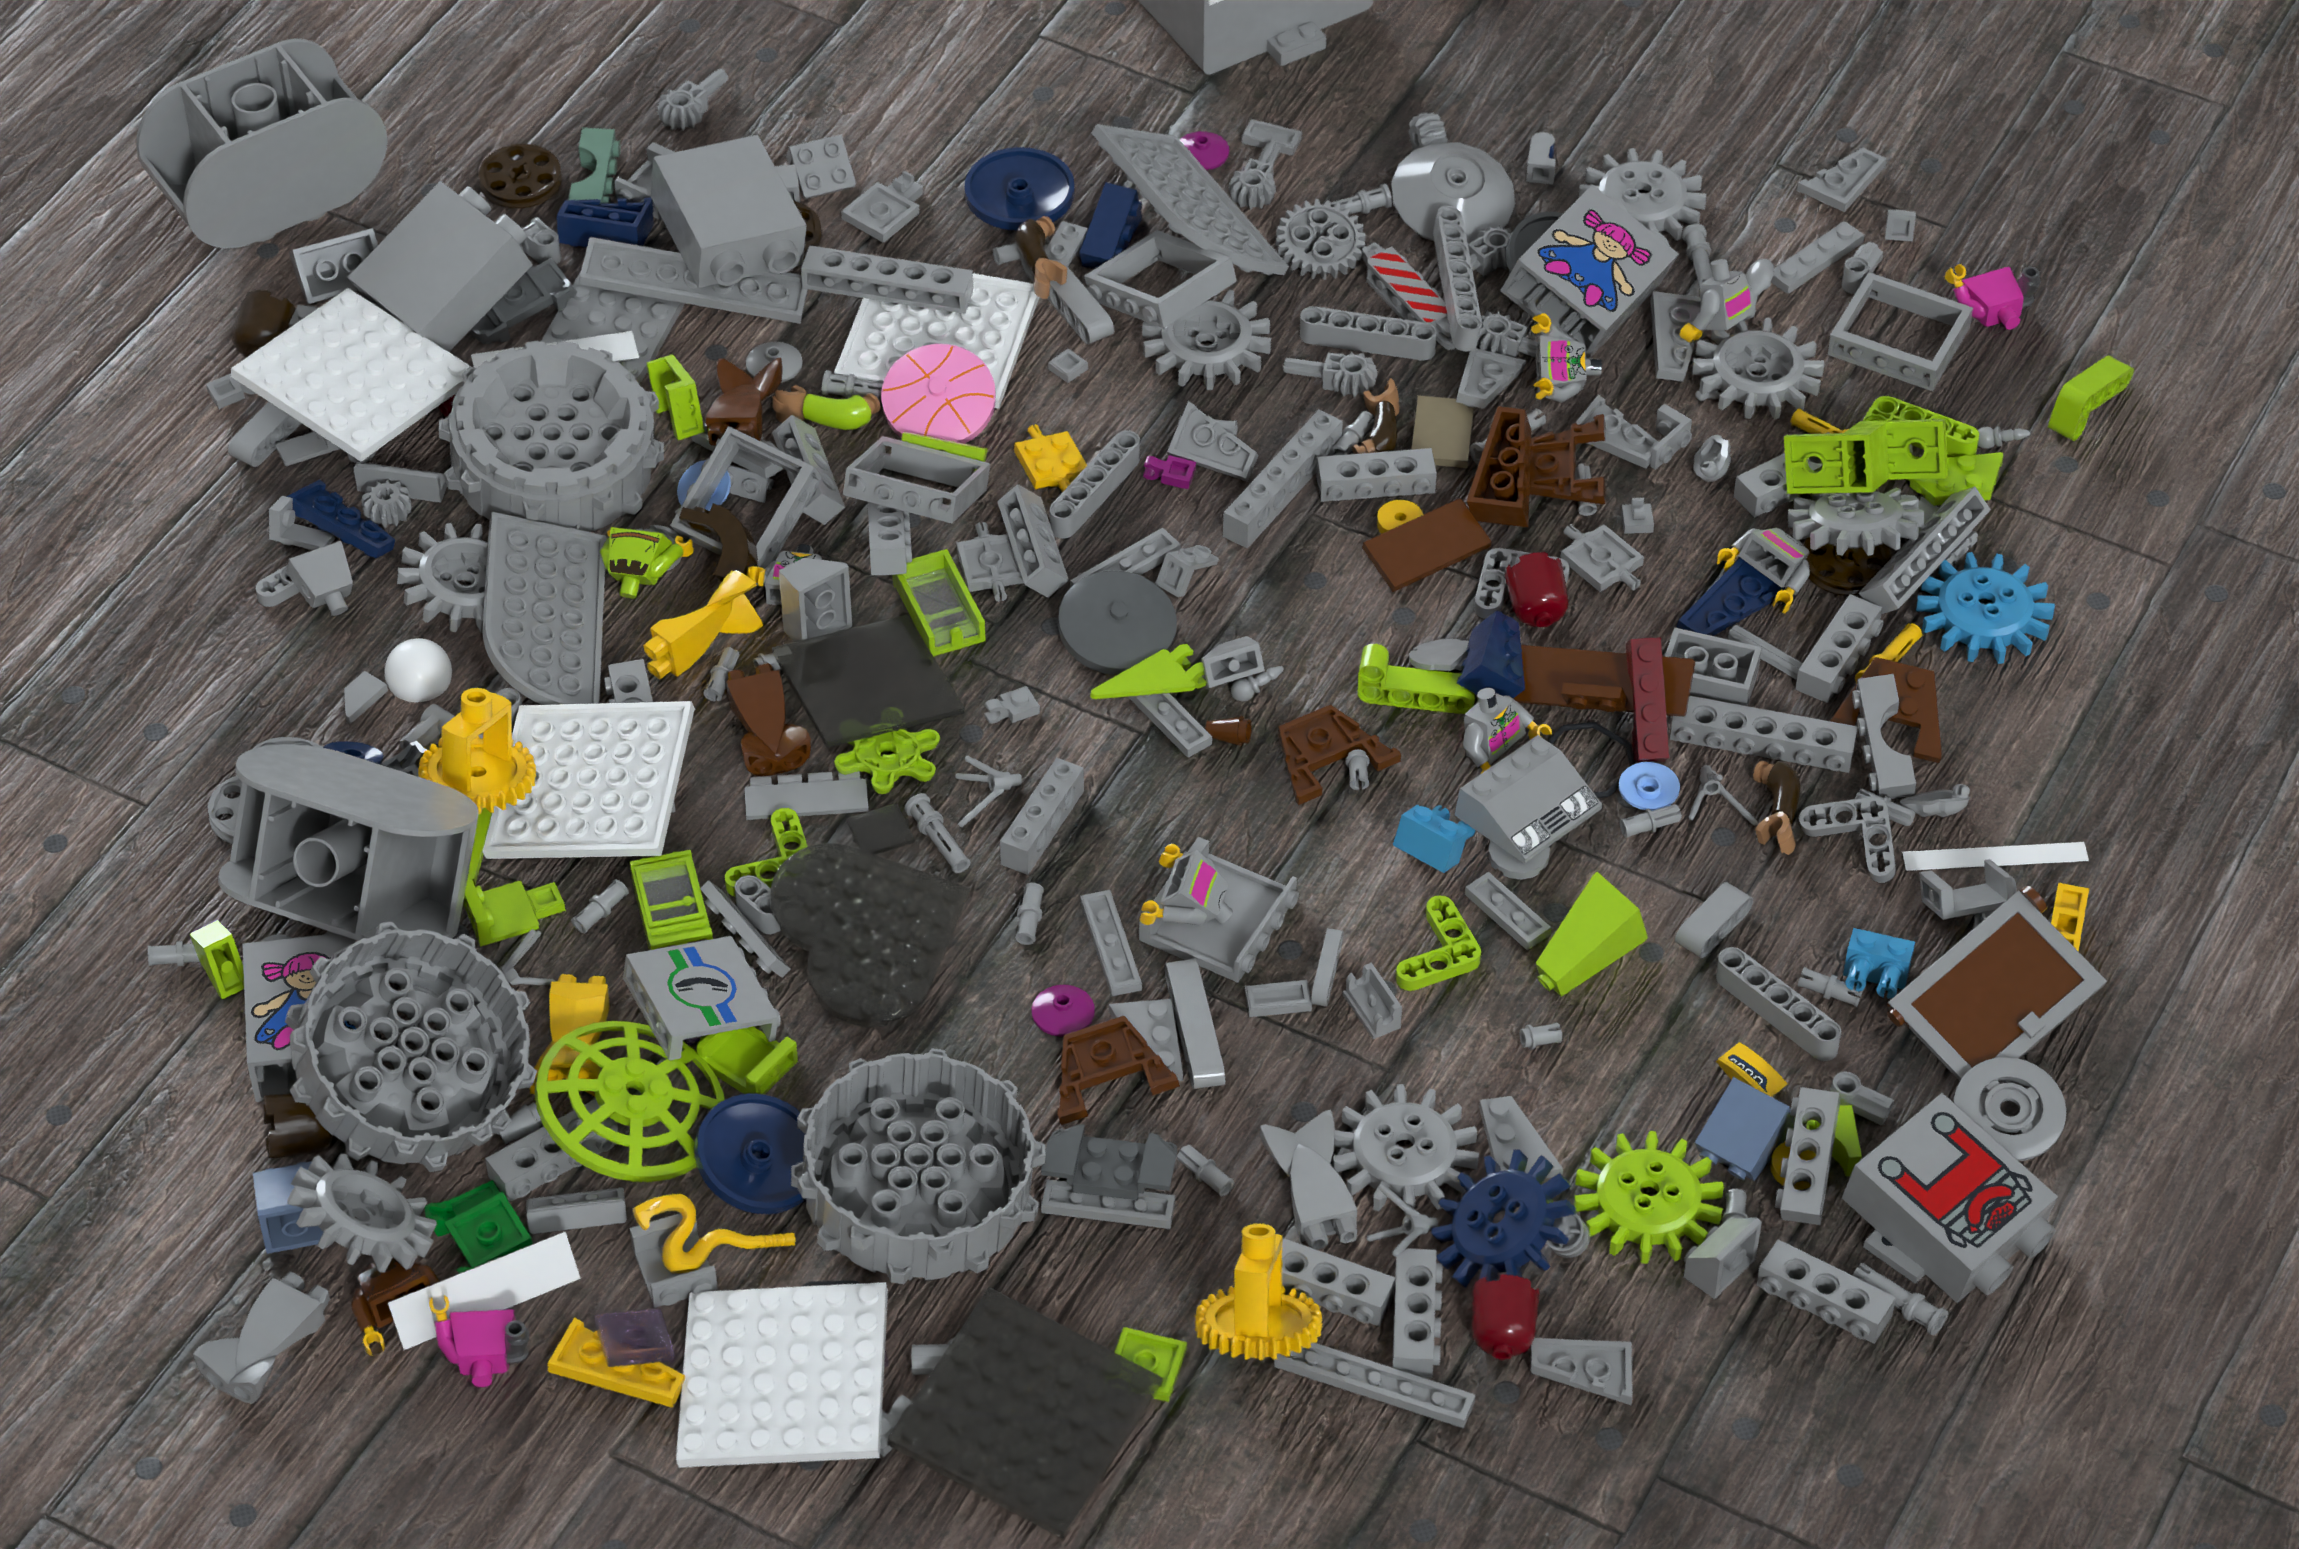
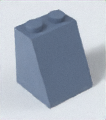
M1733 1077L1696 1139L1695 1145L1702 1159L1709 1157L1712 1161L1711 1164L1716 1165L1719 1162L1727 1166V1171L1738 1179L1744 1180L1747 1177L1755 1181L1771 1161L1774 1150L1786 1141L1788 1127L1794 1128L1795 1118L1791 1116V1109L1788 1105Z
M300 1162L296 1165L280 1168H268L264 1171L253 1173L258 1218L267 1254L319 1243L323 1231L319 1226L299 1228L296 1222L304 1208L289 1205L287 1202L294 1188L291 1183L298 1169L301 1166L308 1170L311 1162Z

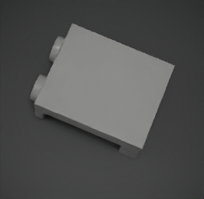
M652 142L646 148L648 161L627 181L619 177L614 181L616 200L626 198L627 203L644 202V198H651L653 158L674 153V151ZM653 202V217L662 220Z

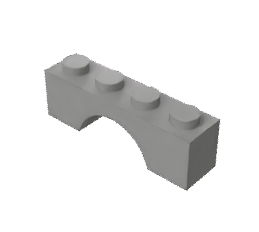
M1894 674L1858 679L1857 688L1852 691L1854 708H1860L1861 718H1857L1859 734L1860 736L1865 735L1867 745H1863L1865 763H1871L1872 773L1868 774L1871 791H1876L1878 796L1884 798L1886 796L1891 799L1914 796L1916 780L1911 756L1900 754L1891 749L1881 735L1883 724L1890 717L1898 713L1899 697Z

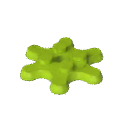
M888 710L882 713L881 723L874 728H864L854 722L842 724L839 728V733L843 741L854 746V749L848 753L838 755L834 760L837 771L844 775L858 771L867 772L873 776L871 784L875 792L887 794L900 776H911L921 782H927L932 779L936 767L932 762L923 759L920 754L935 749L940 741V735L933 729H924L916 733L908 732L902 727L903 715L896 710ZM889 751L894 753L890 755L884 754L883 756H881V753H887Z

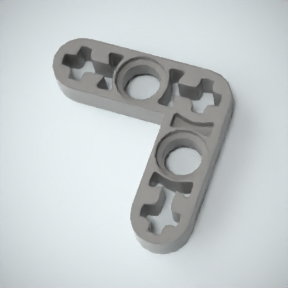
M1494 548L1487 552L1475 596L1474 611L1476 615L1486 619L1495 611L1501 612L1507 587L1504 575L1506 567L1508 565L1513 567L1520 562V556L1530 553L1504 548ZM1548 556L1549 558H1552V559H1555V560L1558 558V557ZM1559 558L1563 565L1565 582L1567 583L1569 579V564L1564 559ZM1496 561H1500L1499 570L1494 569ZM1489 580H1496L1500 583V585L1496 587L1488 586L1486 582ZM1487 597L1492 598L1490 606H1485Z
M1867 797L1811 805L1801 811L1799 815L1802 831L1808 836L1817 837L1863 830L1866 862L1870 877L1878 883H1885L1895 876L1896 863L1888 806L1883 799ZM1872 808L1878 809L1877 817H1872ZM1858 809H1861L1862 820H1858ZM1841 811H1849L1853 814L1851 820L1846 823L1838 822L1836 815ZM1830 813L1832 824H1827L1826 814ZM1816 816L1817 825H1810V817ZM1874 834H1883L1887 837L1886 842L1880 846H1874L1869 841ZM1877 855H1883L1886 866L1884 872H1879Z

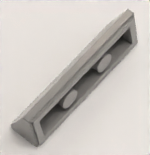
M624 1188L526 1200L530 1234L619 1224L627 1221Z

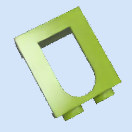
M672 354L646 362L651 390L656 393L659 400V409L656 410V413L670 411L676 439L682 440L704 433L695 381L676 357Z

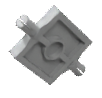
M979 522L975 525L978 537L972 540L956 542L965 583L969 592L993 589L995 600L1000 602L1001 596V600L1004 601L1007 598L1004 586L1024 583L1008 534L990 535L987 523L982 522L981 527Z
M1572 524L1565 528L1564 534L1574 542L1561 551L1560 558L1567 561L1571 569L1599 592L1619 581H1623L1632 590L1640 586L1641 581L1632 575L1631 572L1643 565L1644 557L1606 525L1603 524L1594 531L1581 533Z

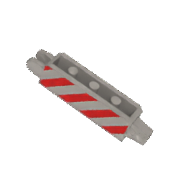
M1376 242L1363 247L1362 258L1367 264L1366 282L1401 319L1433 325L1437 332L1436 341L1445 349L1455 350L1451 339L1445 301L1439 296L1436 289L1431 288L1422 275L1415 271L1408 264L1406 258L1400 255L1393 247L1383 249Z

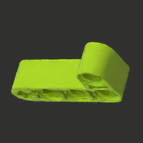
M2108 355L2068 381L2059 392L2048 428L2072 441H2076L2086 426L2090 412L2124 390L2133 376L2134 368Z
M1890 396L1878 397L1863 421L1945 419L1947 458L1976 455L1980 435L1979 431L1973 426ZM1919 442L1911 443L1912 446L1924 450V447Z
M1369 644L1363 648L1358 673V697L1365 703L1455 714H1466L1474 706L1476 694L1457 684L1458 677L1462 675L1461 673L1388 665L1389 652L1386 647L1380 644Z

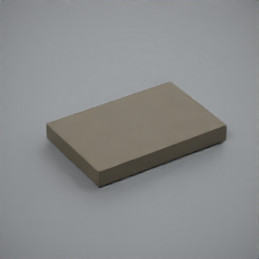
M1418 395L1411 450L1432 448L1436 466L1468 468L1474 407L1458 403L1454 398Z

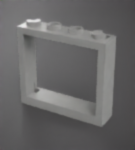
M1158 230L1084 276L1087 290L1099 304L1161 328L1172 324L1237 282L1232 257L1210 249L1204 250L1194 243ZM1158 260L1196 274L1160 298L1122 284Z
M1868 272L1830 334L1828 355L1933 391L1970 328L1973 307ZM1872 298L1953 326L1933 361L1849 333L1850 327L1867 299Z
M728 426L721 440H717L716 448L711 457L703 463L698 479L689 487L687 497L681 508L675 511L676 516L670 526L679 536L687 540L692 539L693 543L721 555L722 543L688 528L680 520L679 516L683 507L694 510V507L705 508L740 448L797 474L756 545L757 567L765 568L772 561H775L823 477L814 466Z
M882 436L846 468L843 495L953 523L987 490L990 463ZM885 446L892 447L891 454L886 453ZM885 468L958 488L953 493L877 473ZM943 498L951 499V503L949 505L942 504Z

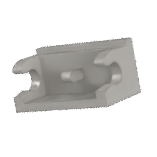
M1372 962L1364 965L1363 975L1358 980H1356L1353 973H1350L1346 979V990L1343 991V996L1372 1039L1400 1029L1402 1006Z

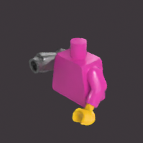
M1962 264L1955 266L1954 270L1957 276L1952 268H1949L1945 273L1946 281L1955 285L1953 291L1957 302L1973 307L1972 317L1987 327L2003 323L2008 330L2019 325V316L2021 315L2022 308L2034 302L2033 294L2041 283L2039 270L2035 267L2024 268L2018 283L2009 266L1964 280L1961 279L1965 277L1966 269Z
M444 1295L446 1306L442 1310H436L433 1307L432 1298L430 1299L429 1307L437 1317L434 1325L438 1347L450 1363L459 1364L460 1374L472 1375L473 1385L487 1387L492 1383V1374L505 1373L508 1371L509 1364L520 1363L527 1358L529 1350L526 1346L529 1341V1330L523 1322L515 1320L514 1309L450 1313V1318H447L446 1312L449 1309L448 1298Z

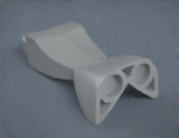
M1331 1110L1324 1111L1296 1133L1266 1124L1260 1126V1136L1264 1147L1274 1161L1290 1177L1295 1226L1300 1242L1306 1241L1310 1248L1316 1250L1323 1249L1328 1245L1327 1236L1337 1234L1340 1242L1343 1243L1353 1242L1357 1239L1356 1205L1343 1179L1330 1165L1333 1155L1335 1131Z
M291 1271L280 1281L272 1278L252 1306L241 1331L240 1338L208 1341L199 1346L193 1353L200 1373L213 1386L246 1403L257 1401L271 1374L276 1356L298 1340L309 1334L316 1333L325 1322L323 1311L330 1301L328 1290L319 1285H314L308 1294L302 1293L301 1291L305 1287L304 1280Z

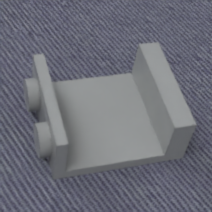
M1990 859L1984 860L1985 884L1954 890L1932 870L1919 872L1922 902L1943 920L1996 910L2017 892L2014 878Z
M681 1213L652 1221L647 1230H643L640 1225L629 1228L632 1249L654 1308L663 1305H673L680 1300L687 1299L690 1292L695 1294L718 1289L716 1270L714 1265H709L707 1259L699 1270L689 1273L672 1274L664 1266L662 1248L666 1238L680 1224L682 1220ZM697 1222L683 1245L684 1252H688L699 1240Z

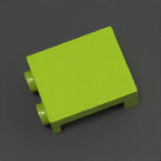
M755 1027L705 1035L701 1037L697 1044V1054L709 1064L716 1077L743 1094L765 1095L798 1062L797 1044L795 1041L786 1036L780 1043L776 1040L769 1042L766 1035Z

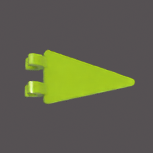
M1188 644L1176 647L1171 653L1163 649L1091 690L1090 697L1092 699L1193 691L1195 688L1206 686V680L1202 677V675H1205L1203 663H1196L1189 668L1191 663L1186 657L1193 655L1194 651Z

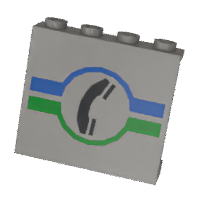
M732 936L626 954L623 979L668 1060L681 1058L683 1039L758 1025L762 1028L769 1042L775 1041L777 1027L781 1023L779 1011L773 1008L766 989L762 988L759 984L755 970L749 967L742 948L737 946Z

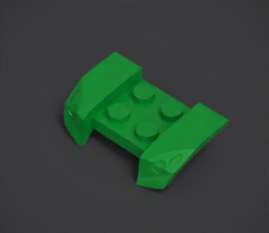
M493 1180L453 1199L430 1203L424 1208L426 1218L436 1220L437 1225L434 1232L437 1237L450 1234L470 1266L456 1269L459 1274L533 1245L531 1236L503 1191L500 1193Z

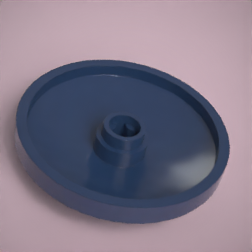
M1015 147L992 152L979 159L970 168L965 179V199L972 213L985 223L1006 230H1017L1024 221L1028 219L1036 221L1043 216H1047L1052 222H1055L1069 210L1074 200V177L1069 167L1058 157L1034 148Z
M763 1094L733 1096L713 1107L704 1118L697 1132L694 1154L700 1175L714 1194L737 1209L755 1214L781 1213L802 1203L806 1198L801 1197L798 1188L791 1186V1166L803 1162L804 1137L806 1134L797 1127L800 1111L781 1099Z

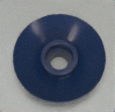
M339 741L329 743L323 747L376 764L383 762V753L379 749L364 743Z

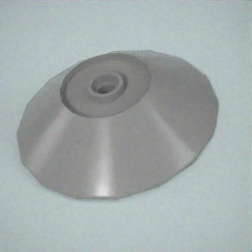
M1435 142L1413 150L1398 164L1391 182L1393 204L1404 223L1423 238L1434 241L1433 231L1440 207L1453 206L1461 211L1467 244L1477 238L1479 231H1486L1488 226L1495 229L1500 225L1501 229H1503L1508 224L1515 207L1513 183L1503 166L1483 150L1460 142Z

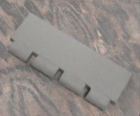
M860 771L848 775L838 772L839 780L833 781L832 772L808 773V783H802V774L777 775L778 785H772L771 776L750 777V786L745 787L746 820L771 818L772 813L780 808L792 809L798 816L868 812L866 779H860Z

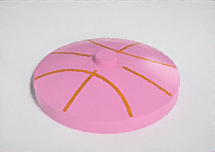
M931 344L911 350L893 364L884 379L881 400L885 418L891 429L900 438H902L903 432H909L965 444L978 436L991 420L996 404V391L994 380L988 367L975 354L955 345Z

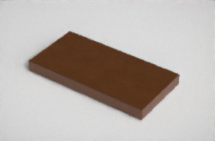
M1459 498L1363 542L1362 549L1392 592H1395L1490 548L1492 541L1463 500Z

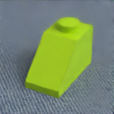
M218 920L191 933L190 937L198 959L220 998L223 1000L243 990V963L232 934Z

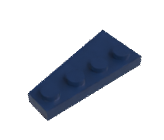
M321 480L286 496L293 498L295 516L306 519L315 524L320 530L327 531L340 538L342 542L360 549L367 556L378 558L394 548L395 539L373 521H364L360 518L361 512L358 509L345 506L342 503L343 497L336 492L330 494L325 490L326 484Z
M1740 557L1679 619L1676 627L1714 636L1772 603L1777 592L1786 590L1785 586L1780 587Z

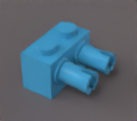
M1416 805L1402 814L1393 846L1445 873L1459 863L1466 840L1472 837L1476 830L1462 820L1457 824L1449 821L1450 813L1448 809H1442L1441 805H1437L1432 810Z
M1853 928L1843 976H1847L1845 985L1848 989L1853 990L1854 984H1857L1856 991H1862L1866 986V981L1877 983L1876 991L1879 996L1884 997L1885 991H1888L1887 998H1894L1897 994V988L1904 989L1906 986L1915 942Z

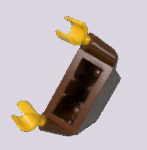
M392 1258L385 1272H379L375 1262H372L366 1267L365 1272L357 1277L360 1287L355 1290L351 1307L360 1331L365 1333L363 1343L367 1354L372 1356L369 1345L375 1341L381 1343L382 1350H385L383 1336L378 1331H375L374 1327L377 1326L379 1329L394 1321L388 1305L389 1302L440 1282L428 1265L413 1263L412 1267L406 1270L395 1258Z

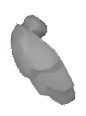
M1713 435L1695 453L1693 469L1703 481H1717L1727 472L1731 461L1729 440L1723 439L1720 435Z
M1957 784L1953 787V791L1936 790L1906 797L1900 801V805L1913 810L1915 814L1922 817L1933 815L1947 817L1956 814L1967 806L1970 799L1968 796L1970 789L1966 785Z

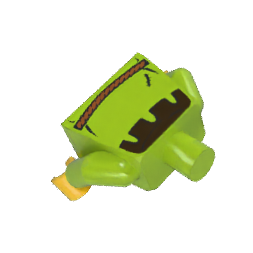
M611 527L607 531L608 538L600 549L605 569L613 578L622 582L619 595L630 599L637 598L639 584L655 585L658 579L662 577L674 562L680 557H688L694 552L692 539L684 543L682 536H676L675 544L672 545V541L663 533Z

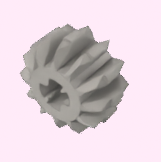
M1433 112L1422 113L1413 117L1409 122L1410 129L1408 133L1410 134L1409 141L1412 143V150L1435 142H1448L1444 122L1441 121L1438 114Z
M388 479L386 483L381 484L376 481L375 487H367L366 494L362 495L361 502L366 520H371L377 525L382 524L384 528L388 524L397 526L399 521H407V516L411 513L410 493L407 488L401 486L400 482L391 484Z

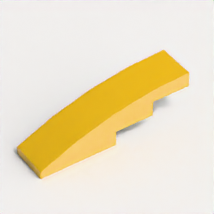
M2058 883L2051 924L2079 951L2089 888Z

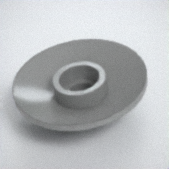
M767 342L756 346L749 352L746 358V369L754 378L775 358H781L783 368L781 383L791 380L800 372L802 356L790 344Z

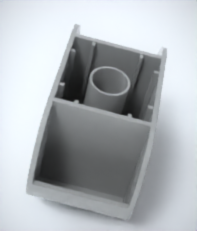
M289 39L179 82L163 91L150 104L142 117L137 132L136 148L142 167L200 240L219 248H238L254 242L267 241L273 238L276 233L304 221L317 220L326 212L345 205L357 197L372 182L383 164L387 150V132L378 113L369 104L358 100L338 76L336 65L325 49L310 40Z
M285 744L268 745L248 750L239 756L235 772L242 781L231 857L230 861L221 867L218 876L219 886L226 894L240 902L358 941L365 937L367 939L375 936L379 924L385 922H393L398 929L403 931H416L420 929L441 933V935L449 938L455 937L460 925L479 815L477 805L469 797L451 787L321 747Z

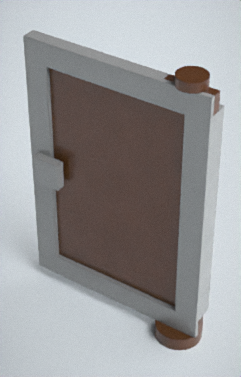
M2026 885L2020 891H2017L1887 1004L1891 1009L1887 1012L1889 1019L1898 1027L1905 1023L1959 1081L1972 1067L1986 1060L2000 1057L2020 1059L2107 983V980L2042 915L2047 909L2046 903L2041 895L2030 886Z

